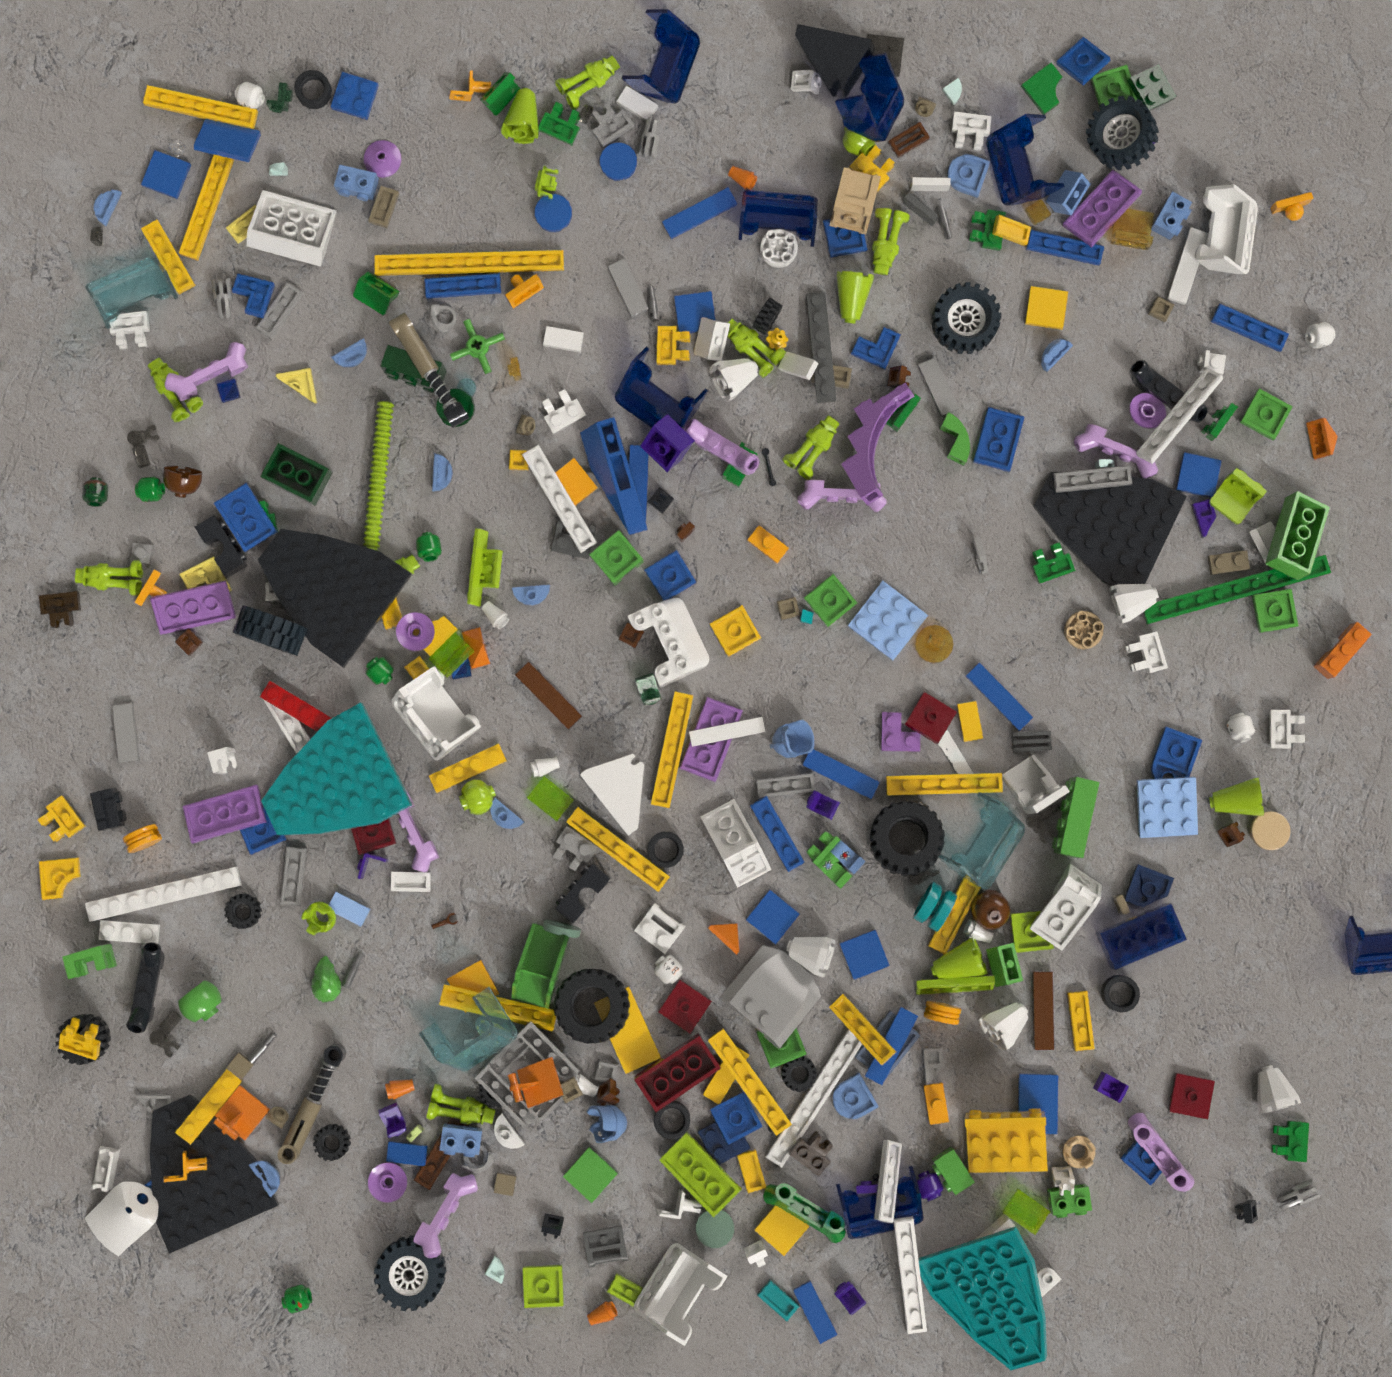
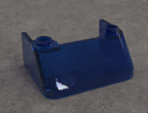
M647 9L645 13L657 22L654 35L661 44L649 76L646 74H640L639 76L622 75L621 79L640 94L666 103L675 104L679 102L700 46V38L696 32L669 9Z
M886 53L863 57L859 64L865 76L861 83L862 95L837 99L835 101L843 119V125L848 130L874 142L886 140L904 106L903 92Z
M1024 114L987 137L986 146L1002 203L1006 206H1014L1042 199L1065 187L1064 183H1047L1043 179L1034 181L1025 147L1034 139L1032 126L1046 119V115Z
M757 190L744 191L738 240H742L743 234L753 235L758 231V228L795 231L799 239L810 240V247H814L818 199L810 195Z
M646 346L632 360L615 393V400L621 407L651 428L668 414L684 429L687 422L697 412L709 390L705 388L696 399L691 396L683 397L680 402L650 382L652 370L643 362L649 351V348Z
M1349 916L1344 935L1348 966L1353 975L1392 972V932L1365 935L1364 929L1357 927L1354 916Z
M910 1166V1177H902L898 1180L897 1192L905 1195L907 1200L902 1203L896 1196L894 1219L913 1216L914 1225L923 1221L924 1216L920 1190L913 1166ZM836 1184L848 1238L859 1239L894 1230V1222L887 1223L874 1219L876 1193L858 1197V1194L851 1190L842 1193L840 1184Z

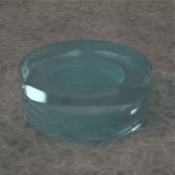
M462 379L457 385L458 389L465 390L472 397L476 393V385L471 379Z

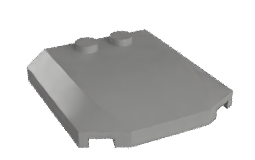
M762 945L719 999L733 1011L736 1010L764 1034V1037L780 1049L821 997V994L813 976L789 957L788 954L783 950Z
M530 1021L474 1078L524 1127L528 1124L544 1120L563 1101V1098L560 1096L527 1108L523 1091H521L523 1100L515 1102L513 1092H510L509 1089L510 1082L507 1075L516 1073L518 1084H520L517 1070L553 1057L560 1083L573 1076L576 1079L579 1069Z

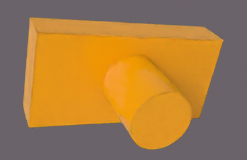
M537 274L525 282L520 275H515L510 280L515 288L505 294L514 309L542 290L544 286Z
M758 525L747 540L777 564L789 549L760 525Z
M154 569L135 600L136 604L142 606L148 595L153 597L167 593L155 585L161 575L159 571Z
M943 1083L923 1085L929 1124L949 1122Z

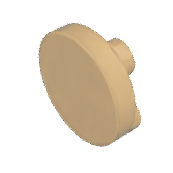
M1079 611L1067 619L1064 626V635L1071 646L1082 650L1090 649L1100 642L1103 636L1104 625L1095 614L1088 611Z
M1264 812V816H1256L1252 821L1249 835L1258 847L1265 850H1276L1283 847L1289 840L1290 825L1281 814L1277 812Z

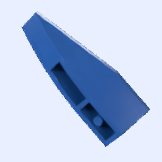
M614 417L596 422L580 432L590 469L629 535L646 531L648 528L617 422Z

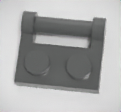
M559 517L551 551L589 560L591 548L580 553L572 537L562 533L563 528L566 529ZM587 526L594 537L596 526Z
M622 1225L583 1232L589 1268L595 1267L596 1264L622 1260V1262L628 1261ZM618 1247L620 1249L618 1253L593 1256V1252Z

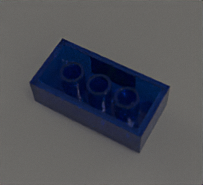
M1171 903L1162 904L1096 932L1109 966L1114 970L1187 940Z

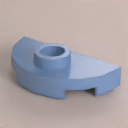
M112 189L111 191L99 194L95 200L93 207L95 216L104 226H107L122 194L121 191Z
M365 339L359 340L331 358L342 367L351 368L359 365L367 354Z
M1061 338L1052 341L1042 355L1041 365L1043 370L1048 372L1073 345Z
M434 453L433 492L446 488L453 476L452 466L444 456Z
M550 585L513 587L512 590L518 601L525 605L534 606L546 599L550 592Z
M494 798L490 812L492 819L497 825L513 829L524 823L515 813L497 798Z
M256 1161L249 1164L256 1177L262 1180V1186L271 1197L275 1194L280 1185V1174L277 1168L267 1161ZM259 1165L263 1169L267 1181L263 1179V1173H259L255 1166Z

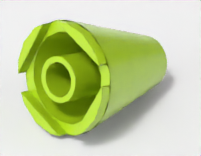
M522 88L517 91L501 126L502 135L506 139L509 137L513 138L515 143L530 144L534 142L535 138L538 139L539 136L536 95L529 88Z
M837 271L836 278L841 319H845L844 323L856 324V320L861 318L874 275H863L861 272Z
M1259 777L1212 792L1213 796L1209 797L1210 808H1214L1215 812L1264 816Z
M974 937L969 938L935 960L931 967L934 978L938 977V979L963 978L987 974L981 950Z

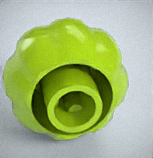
M866 121L850 122L845 126L843 146L846 151L856 156H859L861 153L868 155L876 145L877 133L875 128Z
M474 779L468 781L462 787V795L458 797L464 811L468 809L471 814L481 815L491 808L493 797L496 794L492 785L488 786L485 782Z

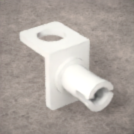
M679 1189L675 1212L656 1209V1213L662 1217L681 1219L683 1211L700 1213L701 1209L699 1207L702 1205L698 1201L685 1199V1192Z

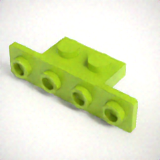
M476 528L473 536L474 544L471 555L472 563L469 574L467 603L480 607L483 588L499 589L503 551L487 549L488 531Z

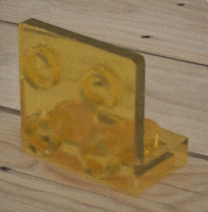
M1127 209L1113 224L1110 244L1148 250L1153 243L1154 237L1150 236L1154 213Z

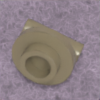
M919 97L915 110L918 115L928 117L932 115L936 103Z
M521 415L515 433L531 435L536 427L535 420L532 417Z
M273 1107L266 1116V1119L280 1129L285 1126L289 1118L288 1112L282 1107Z

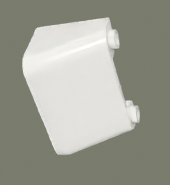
M434 666L400 688L392 699V705L430 756L438 761L478 731L481 726L476 716L470 714L465 716L442 687L444 685L443 673Z

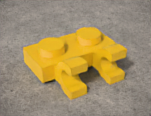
M875 145L867 156L861 153L849 166V169L869 175L877 174V176H881L878 192L889 181L890 177L887 173L893 169L895 162L888 158L881 168L876 166L873 161L880 155L881 149Z
M658 326L657 365H676V360L690 361L689 350H677V341L690 343L691 335L689 331L677 332V326Z
M62 795L47 805L46 808L49 812L38 819L39 823L45 827L54 819L56 820L60 828L49 834L51 839L56 842L62 839L65 834L68 838H71L86 827Z
M73 1017L71 1024L67 1025L66 1030L63 1029L60 1034L59 1049L96 1060L99 1056L101 1041L95 1039L99 1025L91 1023L89 1031H86L83 1036L77 1034L80 1019Z

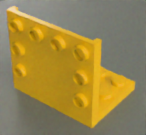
M1038 1108L1016 1112L969 1110V1113L965 1114L969 1173L1048 1171L1045 1112Z

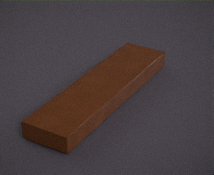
M529 662L515 674L568 730L582 718L579 712Z
M1032 972L1034 1050H1054L1053 972Z
M450 1118L447 1123L469 1126V1124L460 1123V1120L456 1118ZM442 1133L427 1156L426 1165L421 1166L413 1180L428 1190L432 1188L451 1156L444 1154V1151H440Z

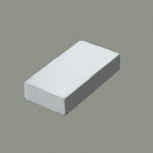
M628 86L625 87L617 100L618 105L646 122L649 117H653L658 109L656 103Z
M913 177L911 181V191H948L950 188V178Z
M546 326L543 346L581 353L584 333Z
M786 352L778 368L782 372L810 380L818 363L813 359Z
M391 872V891L430 892L431 872Z

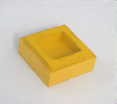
M510 450L509 470L529 471V465L522 455L527 452L526 450Z
M418 656L404 667L413 680L429 670L421 656Z

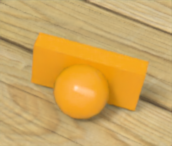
M1312 192L1278 200L1270 209L1272 214L1285 211L1287 219L1297 221L1304 214L1303 206L1309 204L1314 198Z

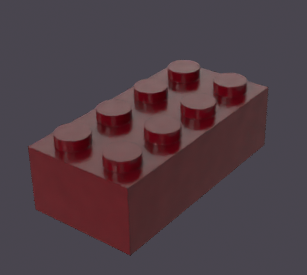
M697 1033L636 1074L634 1080L655 1112H657L720 1070L721 1066L701 1035Z

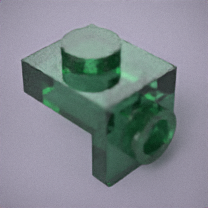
M279 82L278 99L266 100V105L272 112H288L289 102H292L293 92L288 84Z
M653 673L635 678L643 705H654L662 699Z

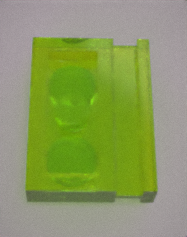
M455 632L428 659L448 678L474 650Z
M543 776L527 797V799L556 822L574 801L572 797L545 776Z
M1018 1188L1002 1210L1005 1215L1034 1235L1039 1231L1048 1214L1051 1213L1050 1210Z

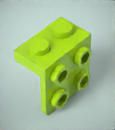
M1236 468L1225 478L1209 500V504L1238 525L1243 521L1254 504L1265 495L1267 490L1260 483L1248 477L1246 472Z

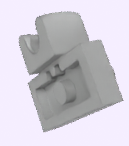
M608 103L604 104L605 115H599L597 111L592 113V117L598 125L592 132L603 148L634 127L633 122L624 110L615 114Z

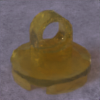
M938 625L925 627L918 633L915 640V648L919 657L929 663L942 662L947 659L954 645L949 631Z

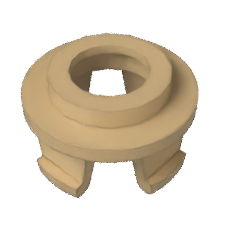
M1080 1135L1073 1136L1063 1146V1157L1070 1166L1087 1169L1094 1164L1096 1148L1088 1138ZM1080 1144L1085 1148V1154L1082 1158L1072 1156L1071 1149L1074 1145Z

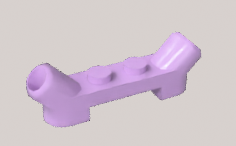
M232 342L229 345L226 358L220 361L218 359L208 364V367L204 369L198 368L188 377L173 373L168 374L165 381L166 390L176 392L180 401H184L197 395L196 386L226 371L229 372L231 377L243 372L248 368L244 360L246 348L241 343Z
M691 419L685 425L684 430L695 440L694 443L705 451L707 450L732 465L741 473L750 475L758 468L760 463L758 456L749 453L704 426L698 420Z
M1087 424L1085 432L1075 436L1074 444L1079 452L1098 447L1105 454H1115L1124 462L1131 461L1136 463L1142 478H1149L1158 472L1155 462L1151 464L1137 456L1136 452L1138 450L1104 437L1107 431L1104 428Z
M824 480L805 481L804 491L797 497L798 503L805 510H809L820 499H827V502H838V499L846 500L847 503H857V500H862L856 489L824 488ZM881 496L868 506L874 512H878L887 504V500Z
M407 792L412 806L399 812L400 817L398 820L402 828L406 827L409 833L407 835L411 846L415 845L417 849L411 865L412 868L425 873L428 871L431 861L439 858V854L432 841L424 843L408 810L415 805Z
M1144 1113L1132 1115L1128 1120V1126L1139 1145L1145 1149L1166 1176V1180L1175 1190L1181 1192L1190 1190L1194 1186L1193 1176L1184 1168L1150 1124Z
M452 1173L443 1187L445 1193L448 1194L431 1224L428 1225L422 1222L414 1237V1243L422 1246L425 1257L434 1258L440 1255L442 1250L438 1235L441 1230H445L451 1212L454 1213L457 1210L460 1197L477 1192L478 1187L474 1175L470 1174L460 1177Z

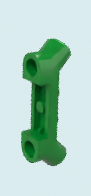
M781 1183L778 1186L769 1184L763 1193L765 1203L778 1206L826 1235L831 1243H839L845 1237V1222L839 1214L832 1210L829 1212L796 1193L797 1189L789 1184Z

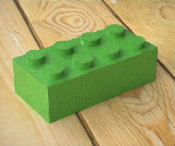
M1299 491L1287 496L1281 509L1265 564L1297 580L1309 575L1330 507Z
M1073 777L1066 781L1065 785L1070 792L1066 794L1065 800H1062L1060 805L1062 816L1061 819L1058 818L1056 830H1058V834L1052 842L1054 853L1073 858L1084 857L1100 782L1080 777Z

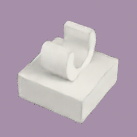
M762 1240L744 1248L750 1264L756 1262L758 1267L766 1264L764 1257L768 1255Z

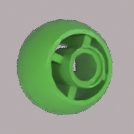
M204 980L178 1000L179 1010L186 1019L192 1022H197L201 1018L205 1022L219 1011L216 1006L221 1003V994L213 983Z

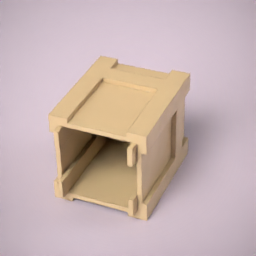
M844 167L829 226L840 227L866 235L881 176L852 171L849 169L850 167Z

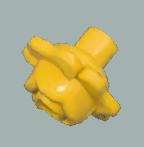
M778 328L769 331L768 337H766L769 347L771 349L775 348V350L785 348L787 346L786 342L789 340L785 335V331H780Z

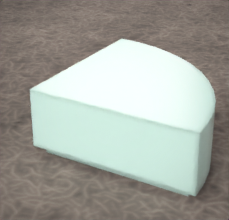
M959 78L942 90L952 105L957 103L962 92Z
M284 162L272 164L269 166V175L287 176L288 168Z
M1099 459L1095 463V469L1115 467L1114 460Z
M494 1256L485 1275L502 1284L505 1273L504 1266L500 1259Z

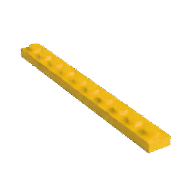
M563 250L374 255L376 276L564 271Z

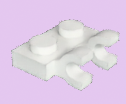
M954 112L951 132L957 133L955 148L962 149L965 134L975 135L973 150L981 151L984 136L989 137L991 116Z
M147 311L109 315L110 334L112 336L116 335V345L119 346L120 350L128 349L125 334L135 333V343L138 344V347L147 346L144 332L150 331Z
M565 389L559 392V396L564 403L563 407L555 410L549 398L542 402L548 413L544 419L553 435L586 417L578 400L571 401Z
M1157 631L1137 637L1138 643L1125 646L1126 654L1141 650L1144 661L1130 665L1132 672L1146 668L1149 674L1168 668Z
M1269 710L1270 748L1290 749L1291 743H1305V735H1291V724L1305 723V716H1291L1290 710Z

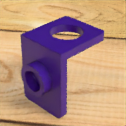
M365 853L357 866V870H359L357 879L364 878L369 858L388 862L389 859Z

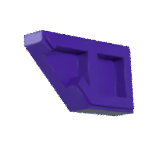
M1210 499L1191 505L1201 538L1207 536L1211 525L1217 517L1214 507L1209 504Z

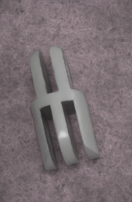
M653 117L647 119L645 131L641 136L638 156L642 157L644 153V156L649 158L652 152V158L656 159L660 140L658 135L660 119L655 117L654 122Z
M226 278L228 294L224 292L223 279H218L219 295H217L215 279H211L213 302L217 304L219 318L223 319L222 304H225L228 319L231 317L230 302L233 300L230 278Z
M1310 1179L1290 1188V1193L1278 1197L1277 1203L1291 1197L1294 1198V1200L1279 1206V1208L1283 1210L1296 1204L1302 1206L1320 1198V1194H1316L1304 1200L1302 1199V1197L1317 1191L1316 1186L1302 1192L1298 1191L1314 1183L1313 1180Z

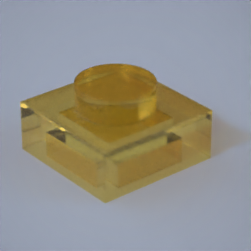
M1042 199L1024 210L1034 226L1051 216L1049 209Z
M518 357L510 358L511 364L508 365L509 375L513 376L515 381L522 380Z

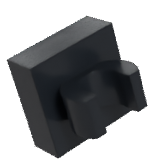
M659 487L648 500V503L663 515L674 501V498Z
M1247 1200L1235 1206V1208L1243 1210V1215H1237L1236 1219H1244L1247 1224H1253L1258 1220L1256 1200Z
M545 1213L541 1229L543 1235L546 1237L547 1233L552 1234L554 1239H557L561 1235L564 1217Z

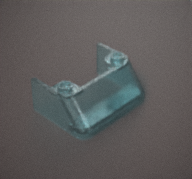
M156 257L140 260L91 281L85 286L107 329L111 328L110 322L117 320V316L120 314L119 310L152 296L163 300L171 294L174 299L178 298L167 271Z
M978 792L977 796L985 803L980 812V818L985 823L965 855L957 852L951 858L942 854L938 858L950 869L976 886L986 890L992 886L1025 833V825L1002 802Z
M487 987L473 997V1000L483 1014L475 1022L476 1030L480 1036L455 1051L436 1022L419 1033L438 1062L465 1072L517 1038V1029L490 987Z

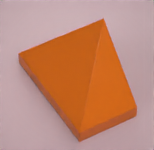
M1326 418L1307 422L1306 425L1314 460L1333 455L1338 436Z
M481 628L462 632L471 669L489 665L490 661Z
M738 923L715 924L708 927L736 955L739 953Z

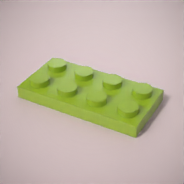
M688 1132L659 1160L713 1218L742 1190Z

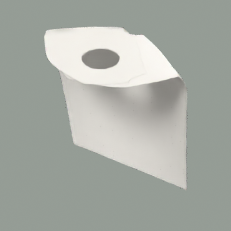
M127 1181L121 1182L85 1217V1220L95 1237L108 1250L120 1256L156 1222L158 1202L152 1195V1190L143 1184ZM139 1193L147 1195V1204H140L138 1202L137 1195ZM126 1207H130L132 1209V1212L130 1214L126 1212Z

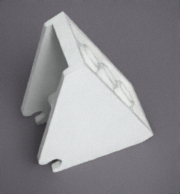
M634 754L586 769L580 774L628 836L638 829L644 772L643 762H639L636 765L631 764V760L635 758Z

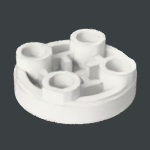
M769 230L762 238L760 244L761 257L772 267L781 268L788 266L797 255L798 245L796 238L786 230Z

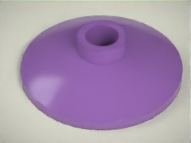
M376 141L369 145L364 153L365 167L368 171L376 173L380 178L389 177L399 169L401 153L397 146L389 141ZM380 154L385 155L383 159L378 158Z
M1149 393L1135 396L1130 403L1129 411L1132 419L1143 428H1157L1166 417L1164 404Z
M417 612L403 616L396 627V636L399 643L404 648L412 651L425 649L430 645L435 634L432 621L426 615ZM415 629H419L420 631L419 635L417 636L413 635V631Z
M389 1162L379 1164L369 1175V1191L374 1198L381 1202L396 1201L404 1194L407 1188V1176L404 1170L397 1164ZM390 1178L392 1184H386L385 1179Z

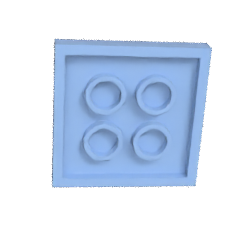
M882 581L849 623L848 627L893 661L928 615L886 582Z
M1196 777L1137 780L1140 838L1198 835Z

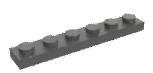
M825 292L807 293L806 303L812 359L818 363L814 371L817 403L836 402Z

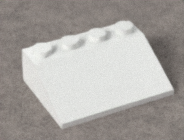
M262 190L247 230L246 246L321 266L337 210Z

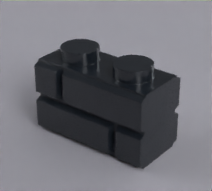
M117 788L90 793L98 831L125 826L124 821L127 820L125 811L121 810L120 802H122V795L120 791H117Z

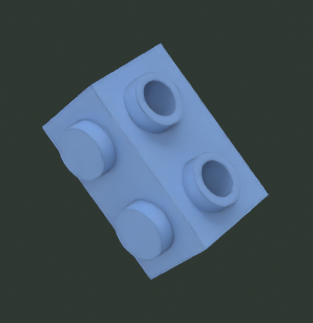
M339 165L334 187L338 194L344 197L352 195L362 201L374 200L379 178L374 172Z
M1065 170L1046 202L1054 212L1072 215L1091 184L1082 173Z
M1172 192L1150 230L1169 240L1174 235L1178 236L1183 227L1180 225L1182 220H1187L1192 211L1189 209L1192 202Z
M444 1123L440 1151H444V1154L447 1155L463 1153L465 1157L479 1155L483 1128Z

